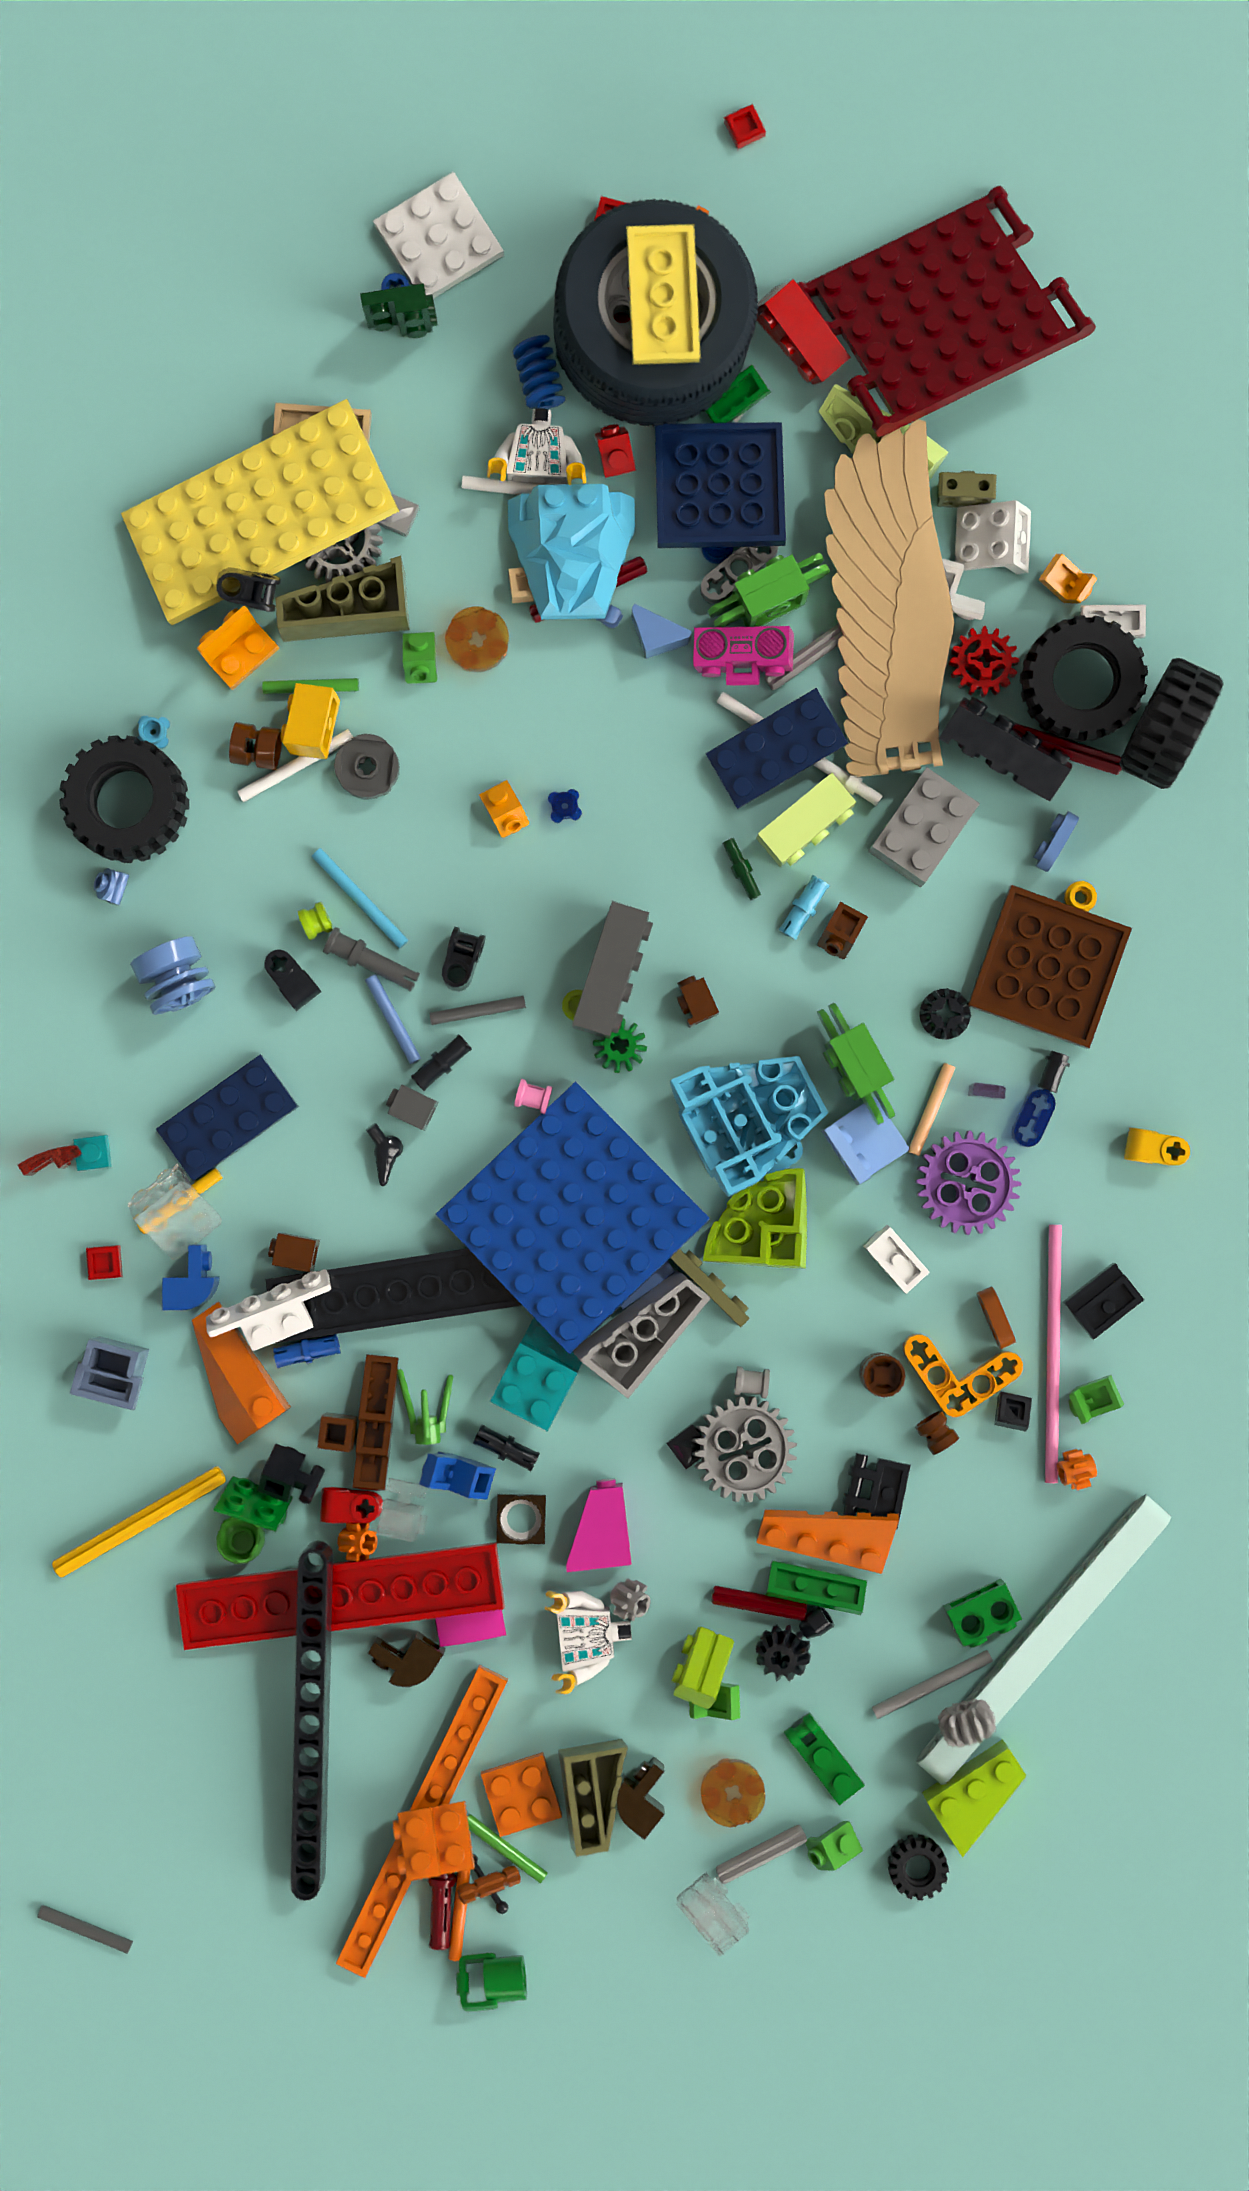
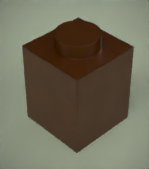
M278 1233L277 1239L272 1238L268 1256L273 1258L272 1265L313 1272L320 1240Z
M324 1413L321 1416L317 1448L351 1452L355 1444L358 1416Z

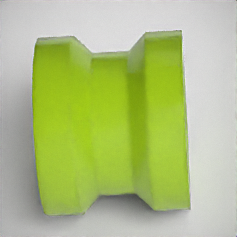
M321 901L315 903L312 909L306 910L303 908L297 911L309 940L315 939L317 934L323 931L326 933L333 931L332 923Z

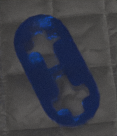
M1034 1090L1025 1098L1011 1131L1012 1139L1017 1145L1031 1147L1041 1140L1056 1106L1055 1098L1048 1090ZM1043 1095L1045 1097L1044 1103L1048 1107L1047 1109H1040L1035 1117L1033 1113L1036 1105L1032 1103L1033 1098L1038 1099ZM1030 1120H1033L1031 1132L1035 1136L1023 1141V1134L1019 1132V1128L1027 1127Z

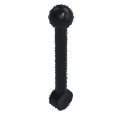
M473 1853L475 1864L473 1870L479 1878L485 1875L477 1864L478 1857ZM497 1893L490 1895L496 1903V1911L499 1914L506 1913L508 1911V1904L505 1901H501Z

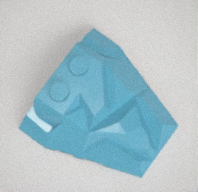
M604 484L537 485L533 487L530 494H519L508 500V533L511 541L514 542L518 553V560L521 568L523 567L528 586L541 620L605 618L617 585V577L621 565L624 564L626 559V551L630 539L633 538L635 532L634 498L622 492H609L608 486Z
M799 1056L759 1060L758 1063L740 1065V1062L729 1063L728 1066L714 1068L702 1066L670 1081L674 1098L680 1108L678 1111L680 1119L711 1178L715 1177L719 1187L728 1197L759 1182L776 1163L828 1114Z

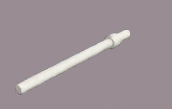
M722 692L717 700L718 704L750 725H754L764 719L725 692ZM826 758L813 765L827 775L833 773L850 794L854 795L856 793L875 806L883 797V795L862 782L863 778L849 774Z

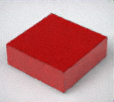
M753 104L724 117V123L737 149L766 136V130Z
M120 1245L86 1248L88 1280L123 1277Z

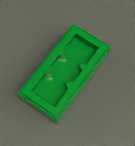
M751 364L737 375L727 392L723 393L722 398L715 404H712V407L707 409L706 413L713 423H731L770 394L771 391Z

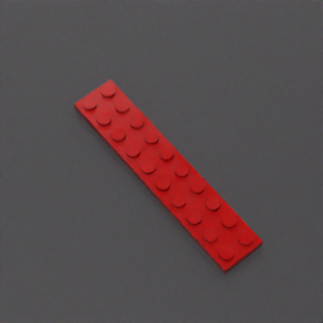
M497 1542L361 1559L358 1562L333 1563L331 1631L503 1610L505 1608ZM298 1568L183 1582L175 1585L184 1650L296 1636ZM313 1585L308 1586L310 1595L316 1598L322 1597L320 1588ZM307 1619V1623L312 1629L318 1630L322 1628L317 1619Z

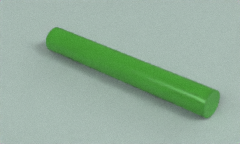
M358 678L262 682L263 694L294 693L296 683L331 687L335 692L359 691Z
M468 1815L469 1830L537 1882L541 1883L545 1879L548 1872L473 1815Z

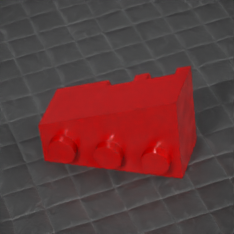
M794 279L775 287L758 302L756 321L797 366L799 374L806 382H811L813 385L822 383L851 358Z

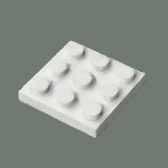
M454 172L373 220L374 226L411 285L424 283L426 295L432 294L433 299L504 256V250Z

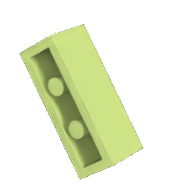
M831 773L757 834L756 839L779 867H782L786 862L792 866L805 855L802 851L803 848L811 842L816 846L830 834L826 829L835 822L839 826L842 825L854 814L851 809L856 804V801L834 774Z

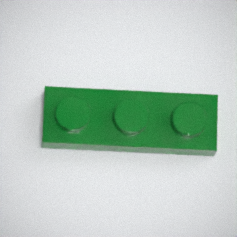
M772 1561L766 1596L861 1615L864 1608L867 1581Z

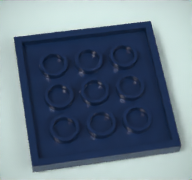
M782 422L663 424L655 426L658 548L785 546L786 525Z

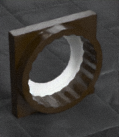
M497 1494L496 1542L518 1545L545 1544L546 1495ZM517 1504L529 1505L536 1514V1522L533 1528L524 1533L512 1530L507 1522L509 1510Z

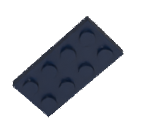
M815 688L705 754L736 808L739 809L848 745V742L818 689Z
M260 1054L160 1125L156 1130L191 1180L196 1181L299 1106L263 1055Z

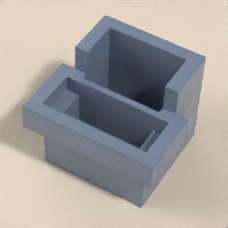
M101 1336L88 1339L83 1361L78 1362L70 1394L135 1410L144 1379L142 1375L149 1349Z

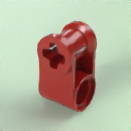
M340 1487L322 1488L320 1522L365 1524L374 1521L383 1512L384 1501L377 1492ZM366 1500H369L370 1506H374V1509L369 1514H366V1509L360 1506Z

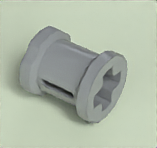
M737 1366L734 1395H740L742 1392L760 1394L762 1398H767L770 1370L764 1369L763 1372L743 1370V1367Z

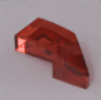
M78 1146L59 1147L34 1155L18 1164V1167L24 1176H33L53 1162L58 1169H65L71 1165L72 1160L83 1153Z

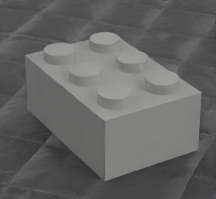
M926 767L868 852L921 888L980 803Z

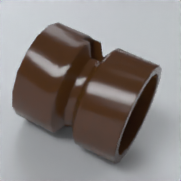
M236 722L230 739V763L249 766L252 762H255L258 768L276 770L282 750L281 729L263 726L260 730H257L254 724ZM252 739H256L254 752H251Z
M882 1352L872 1353L863 1360L859 1369L861 1383L876 1396L884 1398L893 1396L904 1386L906 1378L904 1367L900 1361L889 1354Z

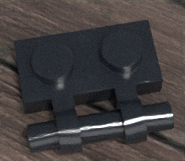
M856 1453L854 1465H850L848 1475L851 1476L848 1493H844L842 1503L845 1504L843 1516H856L857 1509L863 1508L867 1509L866 1513H871V1516L887 1517V1513L899 1514L900 1520L911 1465L877 1458L876 1468L872 1470L866 1468L868 1455ZM864 1479L873 1481L869 1498L860 1496Z

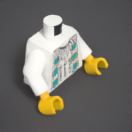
M545 408L533 409L532 424H518L516 432L510 433L496 451L494 458L488 461L487 478H490V475L493 473H499L501 475L500 481H505L507 470L508 481L541 485H572V479L580 478L583 484L586 483V471L580 452L572 438L563 435V427L551 425V410Z
M547 1591L545 1596L555 1598V1601L551 1607L546 1606L544 1609L557 1614L563 1671H568L567 1674H554L552 1681L563 1680L562 1688L556 1690L555 1693L569 1694L574 1686L590 1680L608 1666L610 1659L614 1658L613 1642L632 1640L630 1620L611 1622L610 1607L604 1606L600 1599L584 1591L564 1592L561 1594Z

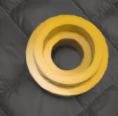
M1074 882L1065 891V904L1088 912L1096 904V890L1088 882ZM1076 892H1081L1085 895L1084 903H1078L1075 900Z

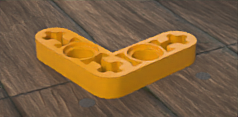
M913 1334L903 1344L905 1357L941 1410L951 1417H960L1016 1380L1023 1371L1021 1358L1010 1351H1003L960 1380H957L928 1337L921 1334ZM915 1340L918 1343L925 1342L926 1346L923 1348V1352L927 1358L930 1359L933 1354L936 1357V1360L926 1363L922 1369L918 1366V1364L924 1363L922 1358L918 1354L911 1355L910 1353L913 1349L911 1343ZM1003 1358L1009 1361L1014 1359L1013 1373L1001 1372L997 1375L1001 1382L997 1384L995 1377L987 1369L992 1366L993 1371L996 1372L1002 1368L1003 1363L1001 1360ZM934 1366H940L945 1372V1378L940 1384H931L927 1378L928 1371ZM978 1375H985L990 1381V1386L984 1393H977L972 1387L973 1379ZM965 1384L967 1391L975 1399L970 1402V1399L966 1396L960 1400L959 1405L961 1408L959 1410L953 1407L948 1409L946 1406L950 1402L948 1396L953 1394L955 1397H959L965 1393L960 1388Z

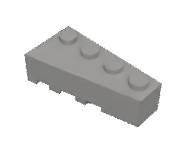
M677 1270L588 1337L573 1353L581 1362L626 1398H629L711 1297Z

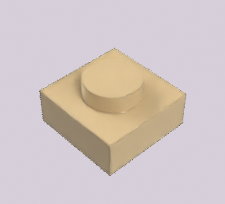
M523 567L508 569L512 604L533 602L534 599Z

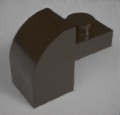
M418 1632L406 1653L377 1637L367 1654L372 1656L371 1661L384 1670H388L390 1667L394 1670L388 1681L389 1683L399 1687H411L424 1682L433 1673L446 1648L440 1647L438 1643Z
M655 1757L649 1763L643 1761L633 1775L636 1779L634 1782L625 1774L622 1775L621 1787L617 1796V1810L620 1818L628 1828L643 1840L648 1837L665 1815L664 1806L648 1794L664 1773V1764Z

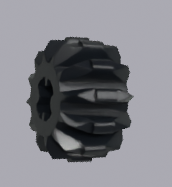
M778 1624L773 1626L771 1632L768 1630L764 1631L761 1635V1640L755 1648L756 1653H758L757 1664L765 1665L764 1675L771 1672L775 1673L776 1682L781 1679L782 1675L789 1682L794 1679L795 1674L801 1676L805 1672V1665L809 1664L811 1659V1653L808 1652L810 1641L801 1640L803 1637L802 1631L795 1634L792 1633L790 1624L786 1626L784 1631Z

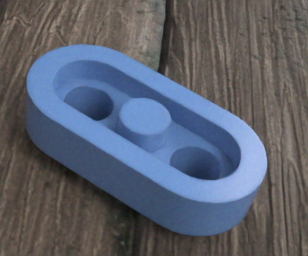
M1067 811L1064 816L1060 813L1057 815L1049 829L1054 832L1048 843L1043 841L1034 855V858L1038 860L1036 867L1045 872L1050 870L1079 820L1077 815L1070 811Z

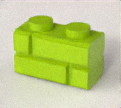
M698 1627L693 1636L687 1634L681 1649V1653L686 1654L683 1665L677 1664L671 1682L676 1683L673 1692L674 1696L686 1701H692L693 1704L705 1709H710L716 1700L734 1644L733 1639L721 1634H715L714 1631L704 1627Z

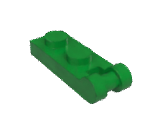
M809 1712L802 1717L803 1722L795 1728L789 1727L784 1731V1734L840 1806L865 1785ZM812 1732L816 1738L806 1745L802 1738Z

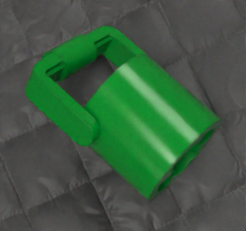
M495 1953L462 1956L459 1959V1972L456 1973V1994L460 1996L462 2009L466 2012L491 2010L498 2008V2003L527 2000L524 1956L496 1958ZM483 1963L486 2001L468 2003L469 1973L467 1972L466 1964Z

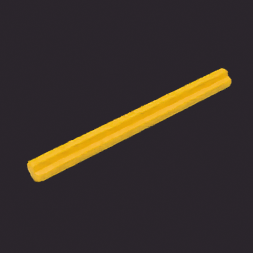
M218 1466L213 1467L52 1562L55 1573L59 1577L68 1575L224 1484L226 1477L223 1471Z

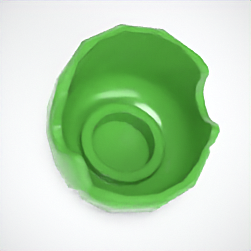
M230 1517L222 1521L220 1530L217 1533V1550L227 1561L235 1564L248 1563L260 1555L265 1545V1531L263 1527Z

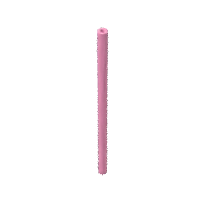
M1049 1225L1045 1483H1058L1062 1225Z

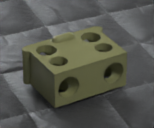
M961 471L960 473L940 472L937 489V507L959 508L991 503L992 500L996 499L997 475L975 473L974 471Z

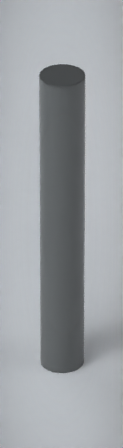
M524 995L431 1012L429 1014L431 1024L436 1025L526 1008Z
M42 1905L37 1918L126 1954L129 1953L133 1943L132 1940L45 1905Z

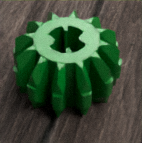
M625 1019L622 1020L618 1034L612 1032L610 1039L605 1038L604 1041L593 1040V1046L604 1047V1050L594 1054L595 1058L608 1057L602 1064L604 1069H607L611 1062L614 1061L615 1073L620 1072V1063L623 1062L627 1071H632V1064L629 1061L631 1058L639 1064L643 1061L639 1055L635 1054V1051H647V1046L636 1045V1042L645 1038V1034L639 1033L633 1036L632 1034L638 1025L633 1023L627 1031L624 1029ZM620 1038L622 1042L627 1041L629 1043V1047H625L627 1052L620 1054L618 1050L612 1051L610 1046L615 1045L614 1039Z

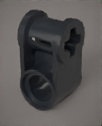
M228 567L223 569L217 577V592L223 600L247 605L262 611L274 612L276 606L273 604L276 585L280 584L281 579L267 573L250 572ZM228 577H234L240 582L241 586L237 591L229 592L223 588L222 582ZM263 586H266L264 597L262 598Z
M454 927L442 968V977L449 989L463 991L469 987L483 951L485 935L474 936L461 932L460 928ZM453 968H462L465 970L466 976L461 982L454 983L448 979L449 972Z
M281 949L274 950L266 956L264 965L267 973L296 1011L322 992L304 969L302 970L294 958L286 951ZM277 958L282 961L288 960L285 963L287 970L283 973L280 970L273 971L276 966L274 960Z

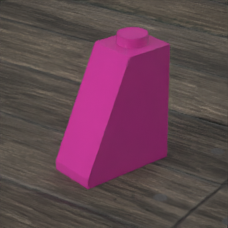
M603 1479L596 1481L597 1486L590 1487L567 1559V1572L632 1565L623 1483L616 1484L615 1479Z

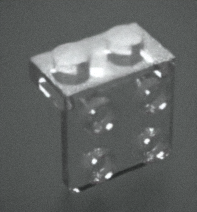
M178 1164L171 1169L162 1171L153 1184L146 1189L136 1192L128 1203L133 1220L174 1260L180 1258L188 1251V1245H196L222 1222L220 1215L194 1189L186 1172Z

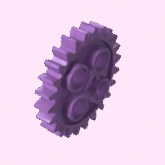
M972 1130L966 1132L963 1140L959 1132L953 1133V1142H950L946 1136L941 1137L943 1147L940 1148L932 1144L930 1147L934 1155L924 1154L922 1156L928 1163L927 1167H917V1170L925 1174L924 1178L915 1180V1183L924 1185V1190L917 1193V1196H926L927 1201L921 1206L922 1209L932 1207L933 1211L929 1218L933 1220L940 1216L939 1227L944 1228L949 1222L952 1223V1233H956L960 1226H963L964 1234L970 1235L972 1226H974L977 1233L982 1234L983 1224L985 1223L990 1229H995L994 1218L1006 1221L1002 1211L1004 1209L1014 1211V1207L1009 1203V1200L1019 1199L1020 1197L1012 1192L1013 1187L1021 1186V1182L1014 1181L1012 1178L1013 1175L1020 1172V1169H1010L1009 1166L1015 1160V1157L1005 1158L1003 1155L1008 1147L1003 1146L996 1149L997 1138H992L986 1143L985 1133L983 1132L977 1136L976 1140L973 1138ZM954 1154H960L965 1160V1166L960 1172H956L950 1167L949 1161ZM985 1163H990L995 1167L996 1173L991 1181H986L981 1176V1167ZM941 1173H948L959 1178H968L970 1174L971 1181L992 1186L996 1191L990 1193L979 1188H968L965 1191L964 1184L941 1178ZM947 1184L953 1186L956 1191V1197L950 1203L943 1201L940 1195L942 1187ZM979 1193L987 1201L985 1209L981 1212L975 1211L971 1204L972 1198Z

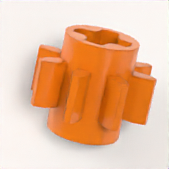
M1077 1449L1063 1452L1064 1460L1057 1462V1472L1062 1484L1065 1486L1070 1484L1072 1490L1091 1487L1089 1479L1097 1476L1093 1457L1090 1454L1083 1455V1451Z
M346 1523V1528L339 1533L337 1540L338 1550L340 1552H347V1561L358 1562L361 1559H369V1555L376 1550L378 1544L376 1531L368 1530L369 1523Z

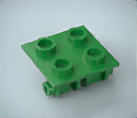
M232 1476L214 1511L276 1532L280 1523L284 1524L288 1513L287 1509L293 1500V1496H290L287 1503L258 1492V1484L253 1483L249 1479Z

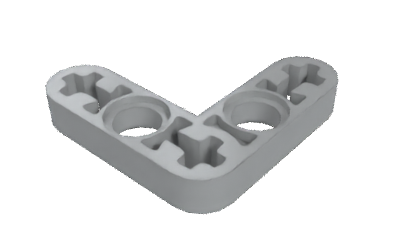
M770 546V554L768 555L765 552L758 554V547H740L702 579L700 589L703 599L711 604H717L733 594L734 584L730 586L728 580L735 583L738 577L731 572V564L741 560L747 564L748 570L754 569L757 572L765 568V564L769 560L776 557L778 546ZM724 571L728 580L721 585V594L718 595L716 592L708 593L709 582L712 581L713 584H718L723 580L724 576L720 572Z

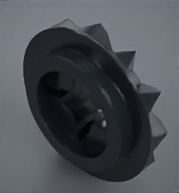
M949 988L931 992L925 997L920 1007L919 1016L923 1028L928 1034L938 1039L947 1040L959 1036L967 1029L971 1018L970 1007L967 1006L969 1002L960 992ZM947 1000L949 1011L957 1013L959 1016L950 1017L946 1027H944L942 1017L932 1014V1012L942 1010Z

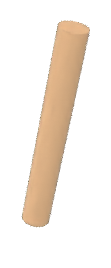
M943 1063L909 1146V1153L920 1156L954 1073V1066Z

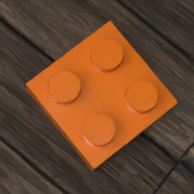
M543 1752L481 1771L483 1784L500 1837L562 1818V1811Z

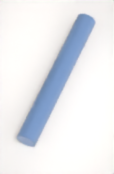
M377 975L365 979V982L410 1064L419 1061L421 1057Z

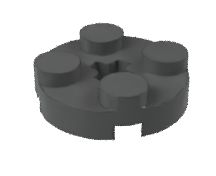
M360 734L351 738L352 740L348 741L338 750L335 758V773L342 787L352 796L360 799H375L388 794L398 779L400 769L398 757L392 746L382 737L373 734ZM369 758L371 763L376 765L375 771H370L369 775H364L363 770L358 769L359 764H364L365 760Z

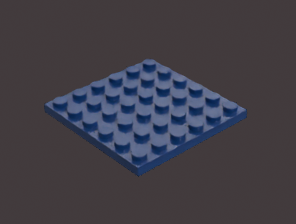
M576 1081L546 1109L545 1114H540L436 1213L438 1218L569 1355L710 1220L692 1199Z

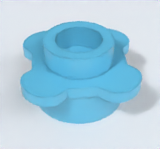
M142 716L138 721L139 736L137 738L140 741H148L157 745L158 748H165L169 743L166 737L167 729L170 727L169 720L165 717L157 719ZM152 729L156 730L155 735L151 734Z

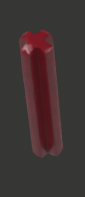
M714 1586L711 1601L715 1605L800 1621L804 1620L807 1611V1605L804 1603L721 1586Z

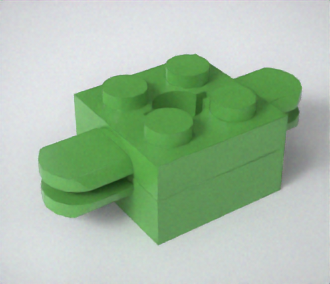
M817 553L799 563L796 562L793 554L785 558L783 555L776 556L765 564V568L757 572L751 569L739 575L737 582L734 583L732 596L713 605L707 612L711 618L719 616L713 622L715 627H725L739 619H742L745 627L763 626L805 605L810 590L808 585L826 576L830 570L827 564L818 566L824 561L821 553Z
M832 1003L828 1007L841 1035L836 1031L826 1011L823 1008L817 1011L818 1017L830 1038V1041L824 1044L826 1050L823 1052V1056L831 1070L834 1068L838 1070L842 1078L838 1080V1084L846 1098L852 1096L854 1101L862 1098L877 1125H880L884 1122V1119L870 1093H874L882 1110L889 1119L895 1117V1112L882 1089L883 1086L895 1079L865 1023L850 1029L836 1003Z

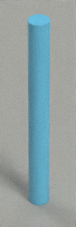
M321 848L312 855V858L399 949L408 942V939Z

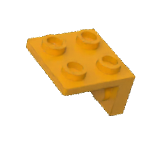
M246 606L231 610L224 617V623L216 631L210 630L199 640L200 645L196 648L232 691L280 649L255 621Z

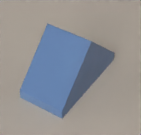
M637 604L633 605L631 617L646 659L689 644L692 631Z

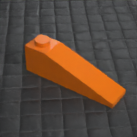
M217 1302L192 1319V1324L219 1419L238 1445L290 1409L291 1406L238 1328L209 1337L206 1317L213 1311L222 1308L220 1302Z

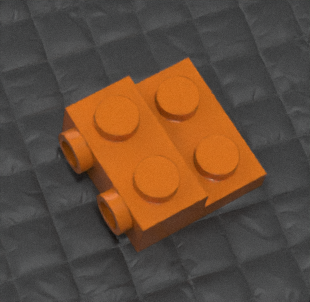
M465 1801L402 1811L398 1813L399 1820H393L395 1840H402L403 1854H398L400 1875L406 1874L407 1881L436 1877L442 1874L475 1868Z

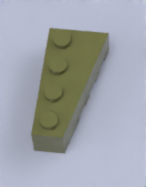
M401 555L391 558V562L379 566L374 564L362 568L363 571L346 577L341 575L332 578L331 582L319 586L314 584L275 597L277 627L283 642L410 630L405 570Z

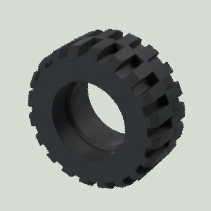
M1085 615L1075 616L1069 620L1064 619L1048 628L1032 644L1022 663L1024 666L1022 673H1020V683L1022 684L1021 697L1028 706L1029 710L1027 712L1030 717L1035 718L1040 723L1038 726L1045 732L1050 731L1059 738L1070 739L1074 742L1092 741L1109 735L1123 727L1131 720V716L1138 711L1142 704L1140 702L1141 698L1146 694L1147 690L1145 676L1148 675V667L1143 664L1142 657L1145 655L1142 648H1137L1133 642L1136 638L1130 632L1125 633L1121 630L1122 625L1115 621L1111 623L1104 621V617L1095 615L1092 618L1085 617ZM1090 649L1096 651L1107 660L1113 673L1111 692L1106 700L1097 707L1085 710L1075 709L1066 705L1056 694L1053 685L1055 667L1065 654L1073 650Z
M1183 658L1172 659L1147 703L1119 762L1122 770L1161 789L1171 787L1190 756L1215 707L1224 685L1221 677Z
M118 735L108 736V742L103 743L98 739L90 743L92 749L88 752L81 749L75 755L79 758L75 765L68 764L65 770L69 774L67 781L61 780L59 789L64 793V798L59 799L60 809L66 814L63 819L66 826L73 831V836L88 849L111 861L119 860L122 863H132L134 859H138L141 862L151 859V854L156 852L160 855L166 851L165 845L170 840L174 843L180 836L176 833L180 826L185 827L187 818L184 816L185 810L189 809L190 800L186 797V792L188 791L186 781L182 778L181 771L177 765L154 744L148 741H140L134 736L127 735L126 739H121ZM125 771H135L145 776L153 788L151 808L147 815L134 826L123 829L111 827L99 816L97 809L99 792L106 781L112 776Z

